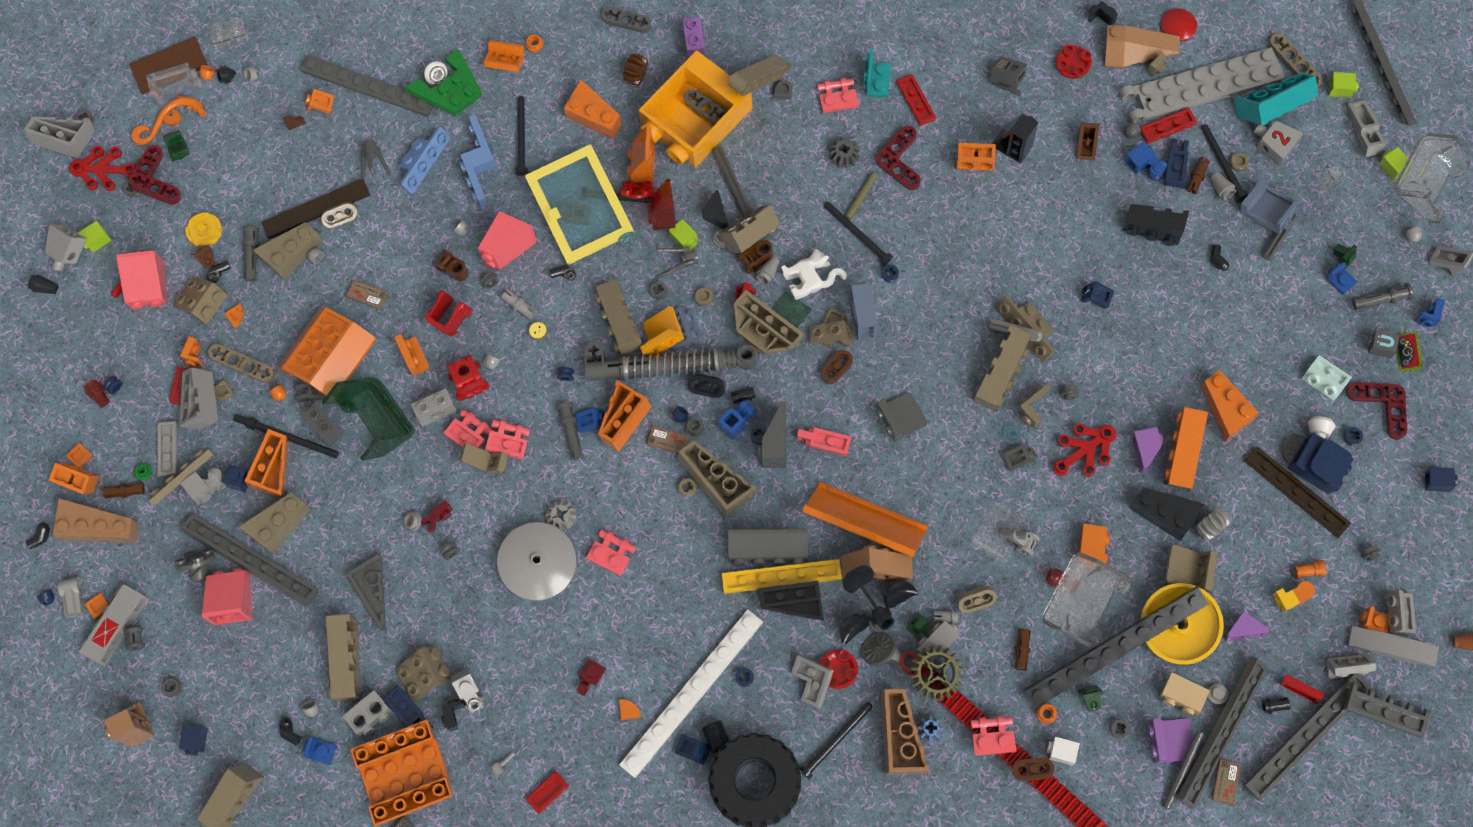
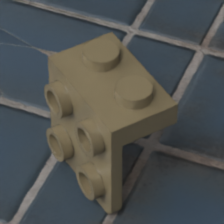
M195 276L187 282L183 292L177 296L174 307L192 314L199 321L207 325L228 294L213 282Z
M1171 545L1165 582L1168 584L1186 583L1195 585L1206 592L1212 591L1218 553L1212 550L1198 553L1178 545Z
M436 646L420 648L396 668V672L413 702L421 699L434 687L451 682L450 670L443 661L441 653Z

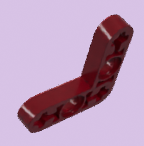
M912 126L903 127L876 156L877 165L908 190L918 189L921 181L920 176L898 159L916 139L917 132ZM905 132H906V133L911 132V133H912V135H911L912 137L908 136V137L905 139V142H903L902 140L905 138ZM894 144H899L901 146V150L894 151L892 150L891 146ZM881 157H888V162H881ZM896 167H900L903 169V173L898 175L893 170ZM909 179H910V180L916 179V181H915L916 184H914V183L909 184Z
M156 145L149 146L129 178L130 187L136 192L164 203L175 205L180 201V190L175 186L152 178L162 161V149ZM157 152L158 155H154L151 161V154ZM144 165L151 167L149 171L141 170ZM152 186H158L160 187V190L157 192H152L150 188Z
M1361 382L1350 384L1346 390L1347 397L1350 400L1386 403L1387 433L1390 438L1400 440L1406 435V394L1402 386L1397 384ZM1354 388H1357V391L1363 392L1365 388H1367L1366 397L1365 393H1359L1357 396H1355V393L1351 391ZM1371 389L1379 390L1380 397H1373L1370 393ZM1394 390H1396V393H1400L1397 398H1395L1394 394H1388L1385 398V393H1392ZM1391 409H1399L1401 411V416H1393L1391 413ZM1396 421H1402L1398 423V430H1402L1399 435H1397L1396 431H1393L1396 427Z

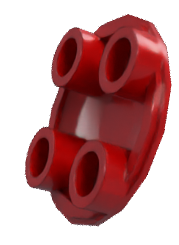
M1177 8L1165 13L1161 20L1162 33L1180 36V41H1187L1197 30L1196 18L1185 9Z
M1065 45L1056 57L1057 70L1067 78L1076 79L1083 77L1091 69L1092 59L1090 51L1080 46Z
M627 180L623 181V186L619 189V194L635 199L649 197L655 193L651 181L634 183Z
M832 650L820 659V664L834 670L828 687L844 689L852 685L856 680L859 670L858 664L854 656L847 650Z

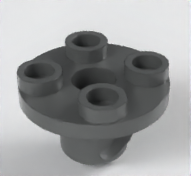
M212 548L205 549L197 554L195 551L187 552L184 554V558L174 561L176 570H188L192 582H202L206 580V576L210 575L206 564L213 561L215 555Z

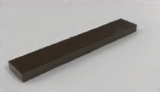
M362 178L262 222L267 237L271 239L303 223L320 218L322 212L343 202H357L370 196V193Z
M1258 446L1244 460L1246 464L1335 537L1339 538L1350 526L1351 522Z

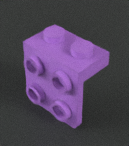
M1161 718L1152 719L1147 726L1149 737L1152 739L1151 755L1152 758H1155V764L1183 761L1193 739L1191 721L1189 719L1162 721Z

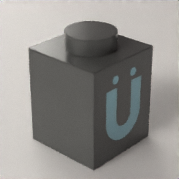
M1376 330L1367 339L1368 353L1391 359L1397 352L1400 335Z

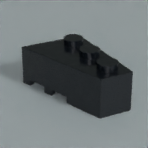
M1022 113L1000 131L992 144H996V150L1021 164L1033 147L1038 122L1033 117Z
M1131 204L1123 231H1126L1131 236H1145V239L1149 241H1163L1168 246L1178 245L1186 226L1189 211L1184 210L1183 213H1175L1170 208H1166L1165 211L1154 210L1153 206Z
M1143 487L1130 509L1181 541L1205 504Z
M818 581L759 589L762 610L824 622Z

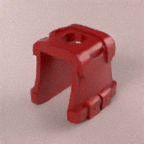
M440 290L437 294L438 299L432 310H428L425 319L435 328L452 337L458 333L457 329L466 317L470 318L473 310L463 302H459L449 321L443 326L438 321L454 299L447 292Z
M471 354L455 363L447 364L449 370L447 376L449 381L453 380L456 385V397L459 401L472 398L475 394H481L489 389L488 381L484 380L478 371V368L481 367L480 363L475 361Z

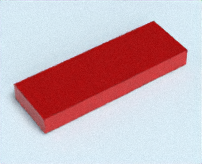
M913 74L896 80V84L919 126L936 120V116Z
M1190 108L1141 126L1140 129L1145 142L1150 144L1195 126L1198 122Z

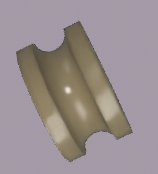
M683 479L680 482L679 491L681 495L691 497L696 493V484L693 480ZM690 484L693 489L685 492V489H682V487Z

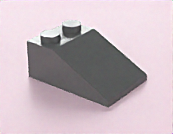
M786 401L781 402L762 438V445H758L759 462L763 463V468H786Z

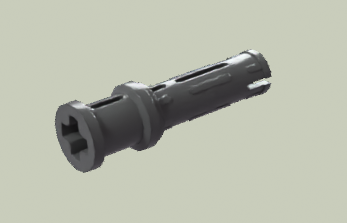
M256 226L243 227L244 241L242 242V246L245 249L244 281L252 282L256 281V254L253 249L259 247V242L257 241L260 229Z
M1405 283L1401 287H1389L1384 292L1353 298L1352 304L1355 311L1388 302L1395 304L1399 300L1413 299V289L1410 283Z
M563 402L558 404L556 408L560 413V424L564 427L571 460L583 458V453L575 425L577 419L574 417L572 410L573 402Z

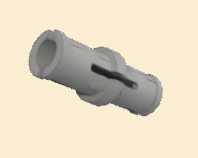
M509 289L501 296V299L513 306V310L519 311L529 320H532V316L535 317L538 312L528 305L524 298H519Z

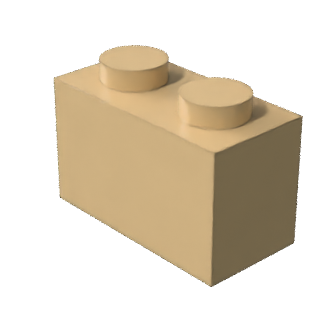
M1171 673L1165 682L1159 698L1163 699L1162 702L1171 707L1176 705L1182 708L1183 713L1193 716L1201 712L1210 690Z

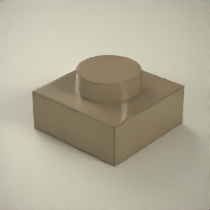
M1161 53L1150 64L1147 73L1152 77L1156 73L1160 74L1166 67L1167 56Z

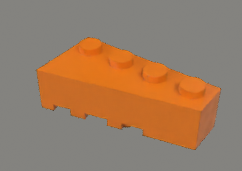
M1187 407L1178 411L1176 417L1177 427L1172 437V442H1174L1173 450L1170 449L1168 456L1170 467L1169 469L1166 468L1164 480H1167L1166 485L1188 490L1193 488L1208 412Z

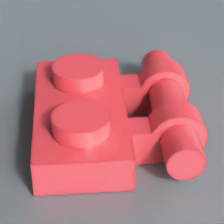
M840 78L839 81L830 82L828 80L817 84L818 91L826 90V94L820 95L823 113L859 107L856 90H848L847 87L854 85L853 78ZM842 88V91L832 93L831 89Z
M462 410L460 416L464 418L463 421L460 422L455 418L444 431V435L462 448L465 443L481 449L486 442L481 437L482 434L485 433L489 436L490 430H494L485 421L481 422L477 419L476 415L472 412L469 413L466 410ZM470 424H473L475 427H477L475 432L468 428Z
M493 419L491 427L498 428V432L490 430L485 450L494 453L504 452L509 457L522 460L528 440L521 439L520 437L521 435L528 437L530 429L523 428V425L520 424L516 426L506 423L505 420L497 421ZM504 430L515 433V436L503 434Z
M601 530L598 536L604 539L603 544L595 541L586 559L621 576L630 560L624 554L626 550L634 553L636 546L630 544V541L626 539L622 540L616 537L610 531ZM613 543L620 548L617 552L609 548V545Z
M1002 715L991 719L979 717L978 720H971V728H979L980 734L972 735L974 756L1016 753L1014 731H1005V725H1013L1012 717H1004ZM998 726V732L987 733L986 727Z

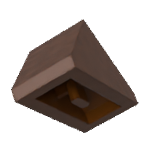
M1081 122L1077 137L1076 159L1095 160L1100 124Z

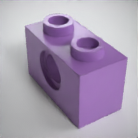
M700 17L683 19L688 58L696 50L706 57Z

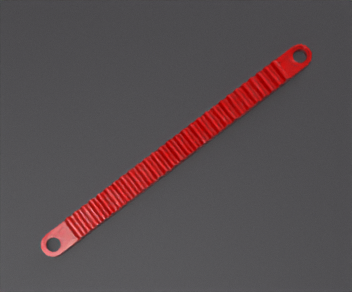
M907 651L900 657V667L908 675L915 674V671H910L909 667L904 664V659L912 657L919 660L915 652ZM922 664L921 678L924 681L928 671L925 665ZM935 669L932 670L934 672L932 673L933 677H940V673L936 672ZM937 680L928 685L929 688L934 690L946 687ZM949 690L950 698H947L943 693V700H939L936 694L935 699L973 734H980L979 728H971V720H978L979 717L990 719L973 705L970 700L966 699L959 690L956 693ZM998 726L986 727L987 733L998 732ZM1016 743V753L996 754L1011 768L1018 760L1033 759ZM1021 767L1019 768V773L1024 775L1026 770ZM1039 767L1040 772L1045 773L1047 771L1044 767ZM1053 775L1045 780L1026 781L1076 827H1109L1090 808L1086 807L1078 797L1066 789L1058 779L1054 778Z

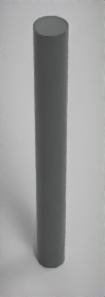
M1196 731L1165 799L1163 807L1169 810L1204 736L1203 733Z

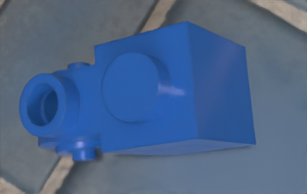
M1145 142L1127 153L1124 160L1135 174H1138L1143 169H1148V177L1154 181L1159 180L1167 168L1166 162L1163 159H1158L1154 149Z
M747 400L738 404L737 411L730 408L718 420L719 429L734 440L746 427L745 423L754 417L756 408L752 407Z

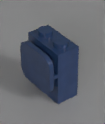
M1312 433L1305 437L1288 469L1329 494L1334 491L1337 492L1343 485L1342 479L1352 469L1351 463L1354 458H1352L1349 451L1334 441L1325 440L1316 433Z

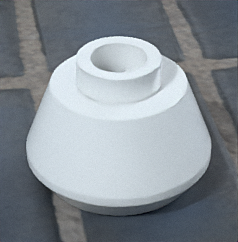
M430 62L425 66L424 76L429 84L437 85L447 78L448 70L442 62Z
M1315 416L1308 421L1310 434L1316 433L1325 439L1330 437L1335 429V424L1333 420L1327 417Z

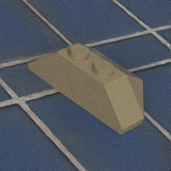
M747 290L734 303L737 333L766 355L793 350L805 336L803 332Z

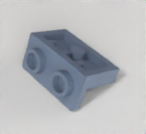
M683 307L675 309L674 311L684 339L672 346V349L677 351L691 343L695 345L700 344L698 338L700 335L694 325L692 312Z

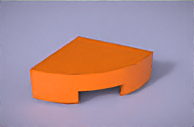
M240 303L224 313L234 328L240 325L244 316V310Z
M619 700L621 720L642 718L640 710L634 703L628 700Z

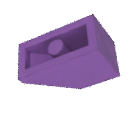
M1157 427L1134 431L1132 435L1141 473L1146 472L1164 443L1163 435L1158 432Z

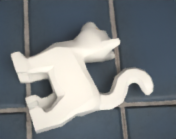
M818 249L813 250L809 258L800 260L792 267L788 268L785 265L781 267L786 280L799 278L801 281L799 285L792 284L789 286L795 300L831 286L836 275L845 280L847 278L846 272L841 268H835L829 272L827 280L822 281L815 269L827 267L830 263L827 261L828 255L825 256Z

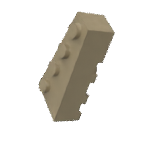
M617 279L596 286L597 293L594 296L597 304H602L603 310L600 311L603 320H608L610 326H607L610 337L614 336L616 342L613 345L616 353H620L622 357L641 351V339L634 321L631 319L630 311L627 304H625V299Z
M1012 325L1009 326L1006 340L1002 341L997 353L998 356L994 357L989 373H986L974 402L993 411H996L997 407H1002L1006 399L1003 395L1006 390L1010 391L1014 383L1011 379L1014 374H1019L1022 367L1019 364L1021 359H1026L1030 352L1028 345L1032 334Z

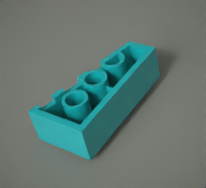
M1302 72L1281 80V84L1266 85L1265 90H1252L1248 92L1246 97L1236 96L1234 97L1236 116L1258 125H1265L1270 120L1281 117L1284 113L1295 110L1298 106L1309 103L1311 99L1317 97L1316 76Z

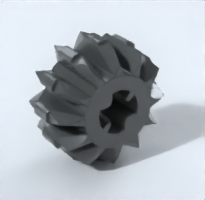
M841 137L840 141H833V145L829 147V158L832 159L833 165L838 163L839 168L842 167V164H845L846 168L849 167V163L855 165L856 160L859 159L860 152L859 146H856V141L850 142L849 137L846 140Z

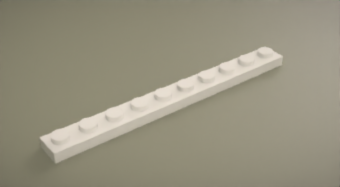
M749 610L744 613L619 764L634 778L639 775L763 624L761 619Z

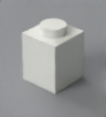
M1055 737L1053 742L1049 741L1046 753L1050 754V760L1073 766L1076 762L1080 743Z

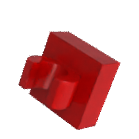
M744 282L736 287L734 303L745 290L752 295L756 294L757 291L751 289V283Z

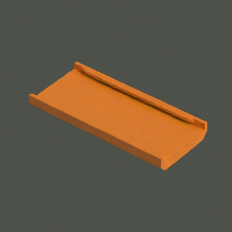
M819 482L818 487L803 508L804 514H809L821 521L831 523L840 529L848 530L857 536L865 537L876 544H882L893 549V551H899L910 558H914L928 528L926 524L823 482Z

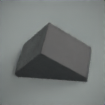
M716 190L702 210V217L704 220L725 229L728 227V221L719 190Z

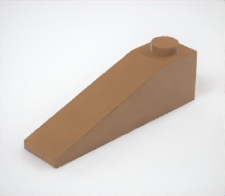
M1107 25L1105 67L1127 68L1132 64H1143L1148 60L1156 59L1161 53L1167 57L1178 55L1180 36L1131 26Z

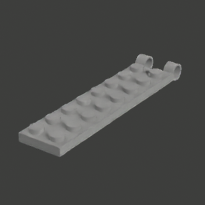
M1271 47L1144 84L1128 85L1121 88L1119 93L1123 101L1137 97L1142 109H1135L1129 113L1131 122L1136 124V119L1138 123L1261 88L1269 84L1278 83L1285 79V75Z

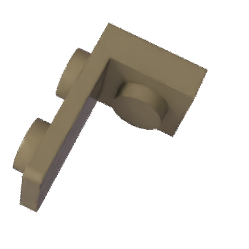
M845 320L810 326V344L812 345L841 341L845 346H853V327Z

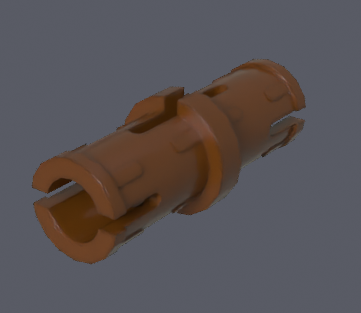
M1204 157L1198 158L1196 167L1190 174L1191 179L1186 187L1187 192H1191L1194 186L1192 194L1198 193L1201 181H1204L1205 172L1210 164L1207 158L1204 163L1202 162Z
M143 482L133 484L121 483L117 486L103 487L105 499L113 497L127 498L132 495L145 494Z
M1018 629V641L1014 650L1016 652L1015 670L1027 671L1028 654L1031 653V648H1029L1031 630Z

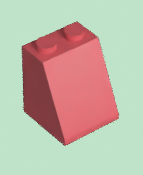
M499 211L480 243L478 250L485 266L490 269L497 268L500 270L534 245L537 238L532 225Z
M154 250L117 255L124 302L130 308L142 309L143 306L148 305L160 307L162 306L161 304L167 303L165 261Z
M238 568L233 569L229 573L217 571L213 572V575L206 576L202 618L213 625L253 620L250 574L244 569Z

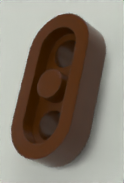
M840 350L826 363L821 371V377L825 383L834 384L846 373L852 365L853 358L851 353L846 350ZM840 359H845L847 362L842 364L839 361ZM829 372L834 373V376L828 377L827 374Z
M1048 758L1022 759L1015 762L1012 767V774L1018 781L1045 780L1054 773V764ZM1045 766L1047 771L1045 773L1040 772L1039 767ZM1019 768H1024L1026 770V774H1020Z

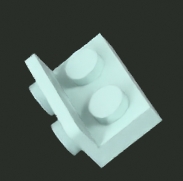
M1319 355L1304 374L1302 380L1334 401L1352 377Z

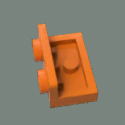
M490 40L488 43L489 51L484 59V67L519 72L524 61V46Z

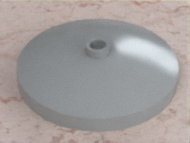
M532 522L517 527L506 536L498 552L497 567L502 582L513 594L529 601H543L560 594L569 585L575 573L576 554L572 542L563 531L547 523ZM534 557H536V558L539 557V558H540V562H539V563H534V562H533V558H534Z

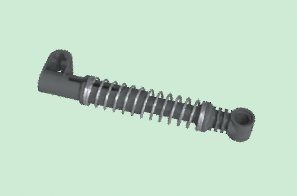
M589 342L584 349L587 381L617 378L629 380V377H633L635 380L636 377L640 376L643 379V376L650 378L651 375L658 377V375L662 374L664 377L665 374L673 376L674 370H677L678 375H680V370H685L687 375L688 369H692V373L695 374V369L699 368L702 374L703 368H707L709 373L710 367H713L715 372H722L726 369V366L730 369L731 366L736 368L737 365L738 368L750 370L755 367L757 362L756 351L750 345H743L737 351L732 349V352L730 350L725 352V350L720 348H714L712 352L710 348L708 354H705L704 349H702L701 355H698L697 350H695L694 356H691L689 351H687L686 356H683V353L680 351L679 357H676L675 353L672 352V355L665 353L661 356L658 353L657 356L650 354L649 357L643 354L639 358L637 355L634 358L623 356L617 360H605L603 347L599 342ZM595 352H596L597 361H594V359H593V355H594ZM744 356H750L751 358H749V359H744L743 357H744Z

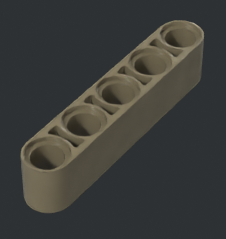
M775 54L733 73L727 85L741 96H744L783 78L782 75L790 70L791 65Z

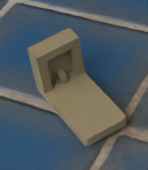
M1049 383L1046 386H1039L1034 391L1035 394L1029 398L1027 396L1020 402L1018 412L1022 415L1021 419L1027 426L1031 425L1035 428L1040 424L1041 417L1031 406L1050 391L1051 385Z
M465 443L460 462L489 474L503 473L507 466L508 454L504 452L489 453Z

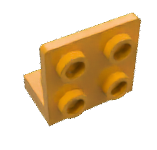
M668 306L643 322L648 340L640 348L643 354L657 356L658 353L661 354L684 339L672 306Z

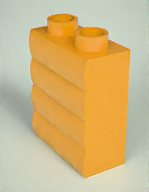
M696 50L638 110L641 121L639 132L641 133L647 125H651L654 144L660 140L668 146L666 153L675 163L682 165L687 161L696 168L753 108L752 92L744 96L738 94L727 85L731 76ZM695 89L727 113L721 118L717 116L718 122L713 125L685 104L684 95L688 90ZM696 96L693 98L689 97L690 101L692 99L696 101ZM704 105L701 110L709 112L712 107Z

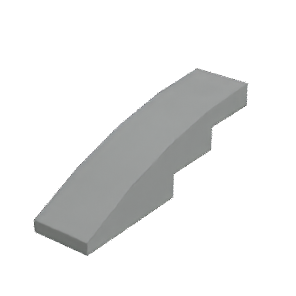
M1352 626L1348 644L1351 648L1392 657V659L1435 668L1439 647L1354 626Z

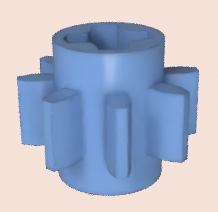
M930 716L928 721L921 719L924 726H920L917 729L923 732L921 739L927 737L929 743H931L933 737L939 740L940 736L937 732L943 731V728L938 726L940 719L934 721L932 716ZM929 724L932 725V728L936 729L933 730L932 734L929 733V730L925 729L928 728Z

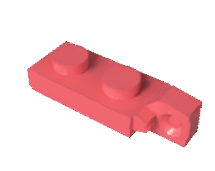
M816 427L814 429L809 428V431L798 430L797 440L805 441L806 446L847 457L851 436Z

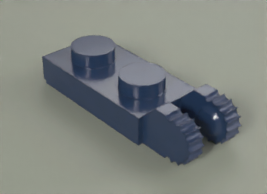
M1173 138L1168 155L1164 185L1183 188L1189 154L1187 152L1189 141L1184 140L1182 151L1176 150L1177 139Z
M399 685L382 698L407 727L414 725L419 719L421 721L427 720L424 717L425 714Z

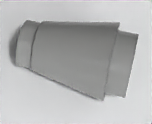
M1215 173L1210 178L1220 198L1228 200L1235 195V185L1220 173Z
M771 257L757 271L756 279L764 285L772 283L780 261L775 257Z

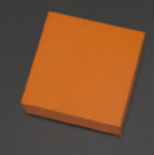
M78 443L66 457L76 467L81 468L93 455L81 443Z
M100 592L84 605L92 617L97 620L103 615V611L109 603L103 593Z

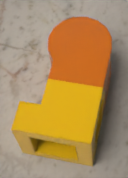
M1303 581L1295 589L1287 593L1282 588L1272 596L1283 613L1309 600L1314 595L1315 588L1312 583Z

